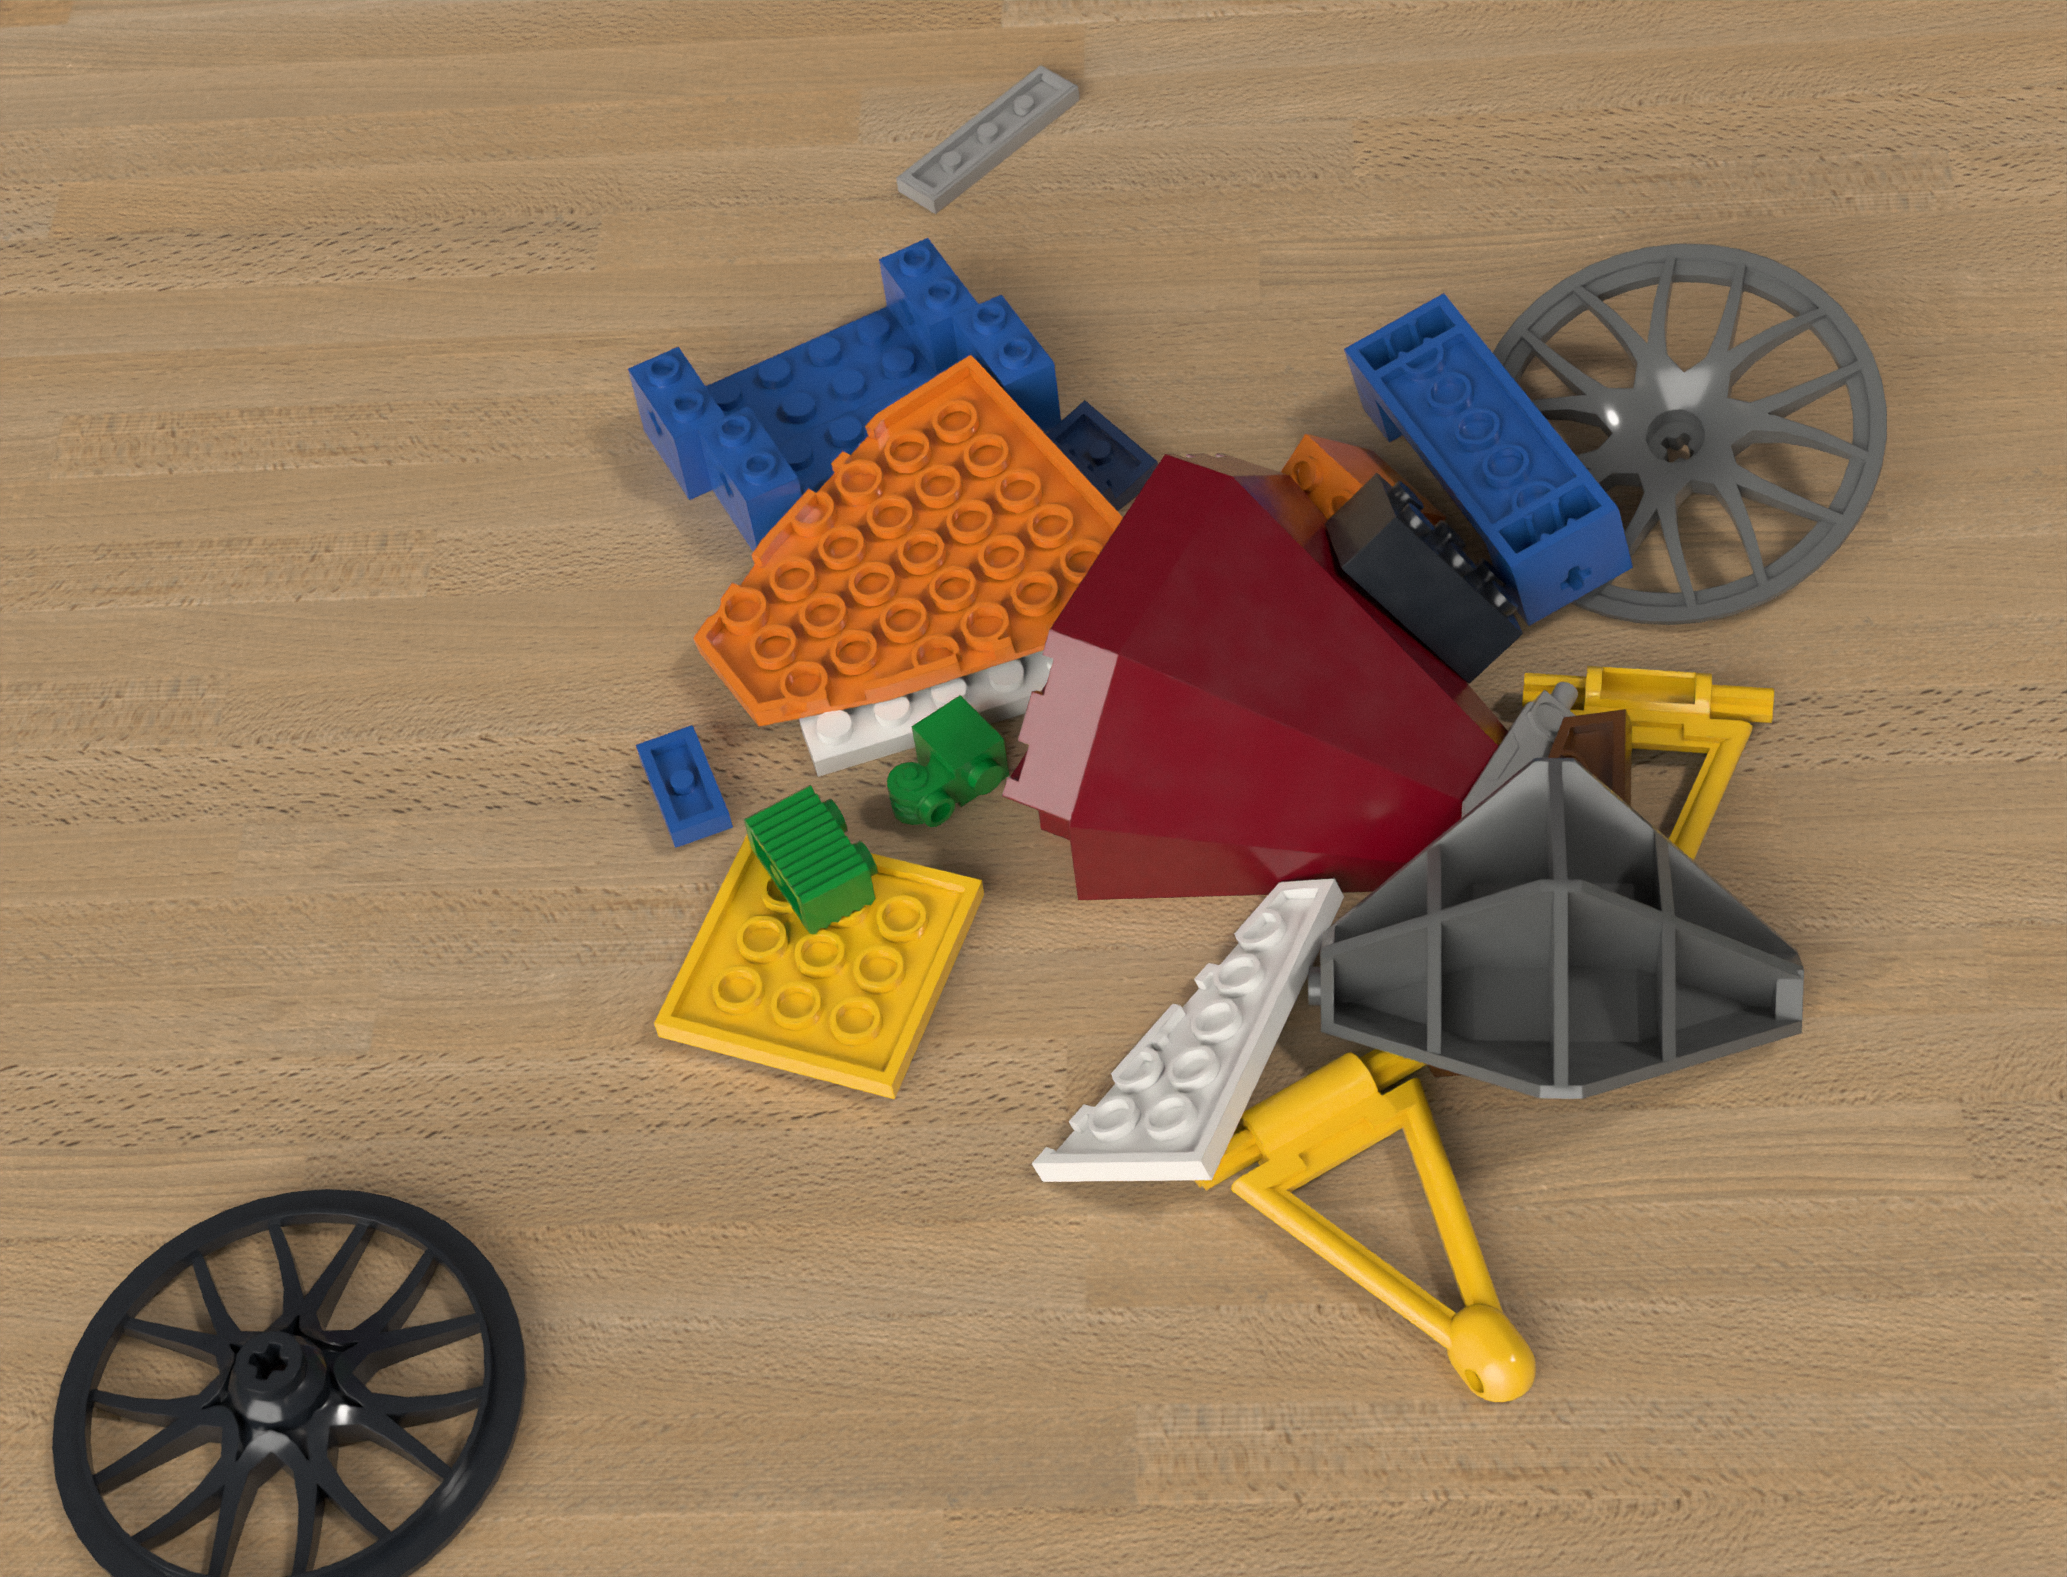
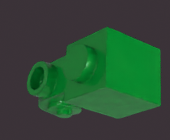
M961 695L911 726L918 763H901L890 771L887 778V788L892 813L896 819L904 824L919 825L925 823L928 827H937L950 818L956 803L962 807L979 795L990 793L1003 779L1009 776L1004 738Z

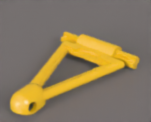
M1587 666V676L1525 673L1522 707L1528 702H1532L1544 690L1551 694L1558 683L1567 682L1572 684L1578 691V698L1570 709L1576 716L1626 709L1632 722V749L1707 753L1669 837L1671 842L1694 861L1753 730V726L1748 722L1772 723L1774 688L1713 685L1711 673Z
M1374 1049L1360 1058L1352 1052H1347L1244 1110L1212 1180H1194L1199 1187L1203 1186L1207 1191L1257 1162L1260 1166L1239 1177L1232 1184L1231 1191L1444 1346L1452 1366L1476 1395L1488 1401L1506 1402L1515 1400L1529 1391L1536 1376L1534 1354L1522 1335L1502 1311L1420 1078H1413L1384 1095L1379 1093L1427 1064L1379 1049ZM1403 1129L1465 1308L1455 1313L1291 1192L1398 1130Z

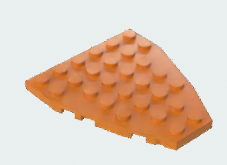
M972 355L964 358L883 409L865 426L868 434L867 438L851 455L842 451L831 463L834 474L817 493L808 489L767 533L752 553L754 566L741 585L731 583L720 599L721 604L717 612L705 620L693 639L699 653L759 727L819 715L824 712L844 710L892 700L1044 650L1050 628L1123 519L1120 513Z

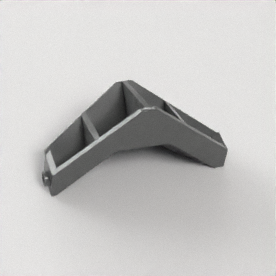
M1575 758L1532 759L1324 931L1320 952L1321 967H1309L1308 1002L1309 1006H1321V1032L1544 1099L1588 1098L1802 1033L1804 968L1797 949Z

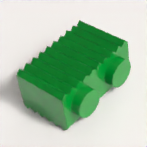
M812 785L744 819L751 849L809 934H817L820 928H828L831 922L838 923L842 916L849 917L854 910L860 911L864 905H872L876 899L871 877L878 874V870L870 851L861 840L851 844L848 836L844 834L848 831L840 809L831 798L821 802L818 794L814 792Z

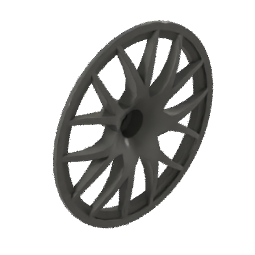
M1670 244L1646 247L1617 254L1585 267L1565 278L1540 296L1515 320L1493 351V354L1517 384L1529 363L1536 356L1576 394V396L1533 400L1532 402L1547 420L1574 421L1600 427L1608 436V439L1597 450L1576 456L1605 492L1616 485L1642 488L1644 495L1634 517L1625 530L1630 557H1632L1660 520L1669 558L1681 592L1660 593L1627 589L1612 585L1611 583L1614 580L1612 579L1571 602L1579 608L1608 618L1640 624L1678 625L1701 623L1733 616L1769 602L1793 589L1816 572L1843 545L1858 525L1871 501L1882 471L1887 443V407L1883 383L1877 364L1862 333L1845 310L1820 286L1797 271L1758 254L1711 244ZM1673 283H1709L1730 287L1717 333L1706 358L1683 372L1668 356L1667 349L1668 310ZM1658 285L1653 304L1648 343L1603 301L1631 290ZM1744 291L1768 300L1794 316V318L1774 325L1733 348ZM1589 310L1613 334L1627 352L1636 369L1634 387L1607 388L1577 369L1545 343L1563 326L1582 312ZM1808 329L1821 341L1838 367L1837 370L1753 402L1731 398L1732 386L1754 363L1777 346ZM1846 385L1853 415L1852 444L1817 428L1785 419V417ZM1786 443L1830 453L1848 459L1849 463L1841 486L1829 508H1826L1760 478L1739 466L1735 457L1752 444ZM1684 445H1687L1690 458L1686 460L1679 457L1670 463L1667 450L1671 448L1678 451ZM1692 493L1711 495L1718 499L1734 523L1753 574L1725 585L1693 591L1678 533V507ZM1742 497L1816 521L1817 524L1795 547L1773 563L1764 567L1757 539Z

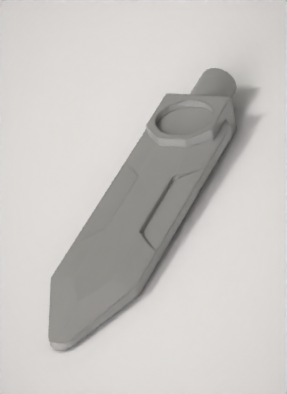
M1560 682L1555 686L1551 694L1544 690L1532 702H1528L1524 706L1462 802V817L1532 759L1548 758L1563 718L1576 716L1570 711L1578 698V691L1572 684Z

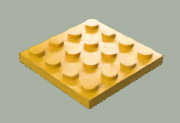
M747 834L654 1022L658 1037L895 1099L984 897L982 880L871 853L878 870V874L871 877L876 898L872 905H864L860 911L854 910L849 917L842 916L838 923L831 922L828 928H820L817 934H809L751 849Z

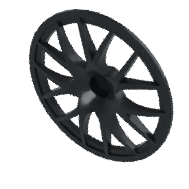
M321 1189L296 1191L265 1197L225 1210L187 1229L161 1246L138 1265L109 1295L90 1321L76 1346L61 1383L53 1425L52 1452L55 1480L63 1508L80 1541L98 1565L111 1577H228L257 1491L282 1468L295 1480L298 1500V1530L292 1575L286 1577H408L426 1565L454 1540L478 1512L497 1483L513 1449L523 1416L527 1386L526 1349L518 1315L501 1278L490 1261L472 1241L448 1222L418 1206L389 1196L363 1191ZM310 1223L356 1225L334 1259L309 1293L306 1294L297 1263L281 1227ZM269 1230L283 1282V1314L265 1331H241L230 1317L205 1256L234 1241ZM376 1230L399 1237L425 1251L402 1286L379 1311L352 1330H326L336 1305ZM440 1263L460 1284L470 1300L475 1313L401 1329L419 1303ZM193 1265L204 1302L217 1335L136 1319L135 1317L161 1288L183 1270ZM481 1333L484 1346L483 1386L441 1395L413 1397L372 1393L365 1386L380 1369ZM122 1335L178 1352L219 1369V1375L198 1395L174 1399H150L98 1390L107 1362ZM285 1364L286 1368L284 1371H272L268 1380L263 1379L262 1376L277 1365ZM94 1407L134 1421L166 1427L130 1453L95 1474L91 1450V1425ZM478 1409L473 1428L460 1456L452 1468L404 1430V1428L452 1418ZM371 1441L398 1454L437 1479L441 1484L419 1509L396 1529L390 1531L364 1507L345 1486L338 1475L339 1443ZM209 1442L221 1443V1457L200 1485L171 1511L151 1525L130 1536L111 1514L102 1494ZM327 1498L360 1530L376 1542L341 1561L313 1570L319 1548L325 1501ZM220 1509L208 1575L192 1572L167 1562L149 1551L184 1533Z

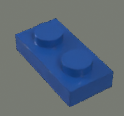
M693 725L636 745L641 764L675 848L733 828L729 811Z

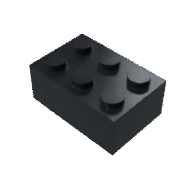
M1376 473L1325 522L1341 568L1470 684L1523 634L1513 614L1518 609V605L1504 589L1507 585L1505 579L1487 560L1481 558L1475 564L1462 551L1466 544L1453 528L1443 520H1440L1434 526L1420 512L1424 505L1411 489L1401 481H1398L1392 487L1384 478Z

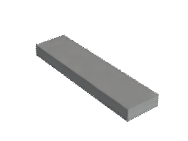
M1040 65L896 178L898 192L937 214L1080 100L1078 86Z

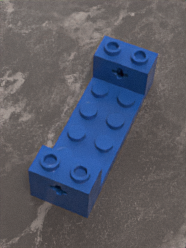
M929 238L879 259L887 307L712 384L704 385L679 347L628 368L643 429L689 500L712 490L698 428L750 406L771 439L777 445L948 369L959 362L952 316L979 304Z
M1444 293L1344 348L1363 409L1389 443L1402 435L1405 437L1484 540L1493 567L1507 582L1504 589L1517 603L1518 609L1516 610L1528 626L1633 568L1617 505Z
M1002 294L952 316L959 362L972 355L1034 423L1046 433L1061 422L1055 363ZM945 370L777 445L771 439L750 406L698 428L712 490L752 551L754 552L761 540L808 489L817 493L834 474L831 463L842 451L851 455L868 436L865 426L877 413Z

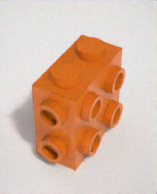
M1305 434L1281 470V473L1289 474L1327 519L1334 515L1376 473L1384 478L1392 487L1398 481H1401L1411 489L1424 505L1420 512L1434 526L1440 520L1444 521L1446 519L1444 514L1373 450Z

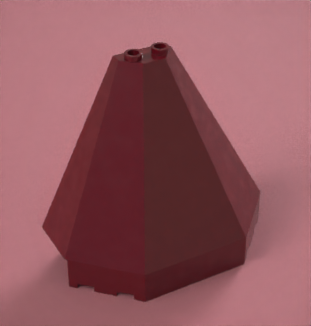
M1204 453L1187 454L1186 457L1176 454H1165L1049 630L1042 655L1052 658L1053 663L1049 671L1047 683L1041 692H1031L1018 741L1028 744L1029 747L1012 775L1007 777L1002 797L1038 810L1041 830L1070 840L1078 900L1269 895L1279 882L1334 878L1342 893L1373 892L1461 819L1462 802L1508 733L1504 725L1460 675L1341 568L1325 525L1328 519L1289 474H1284L1223 453H1216V457Z

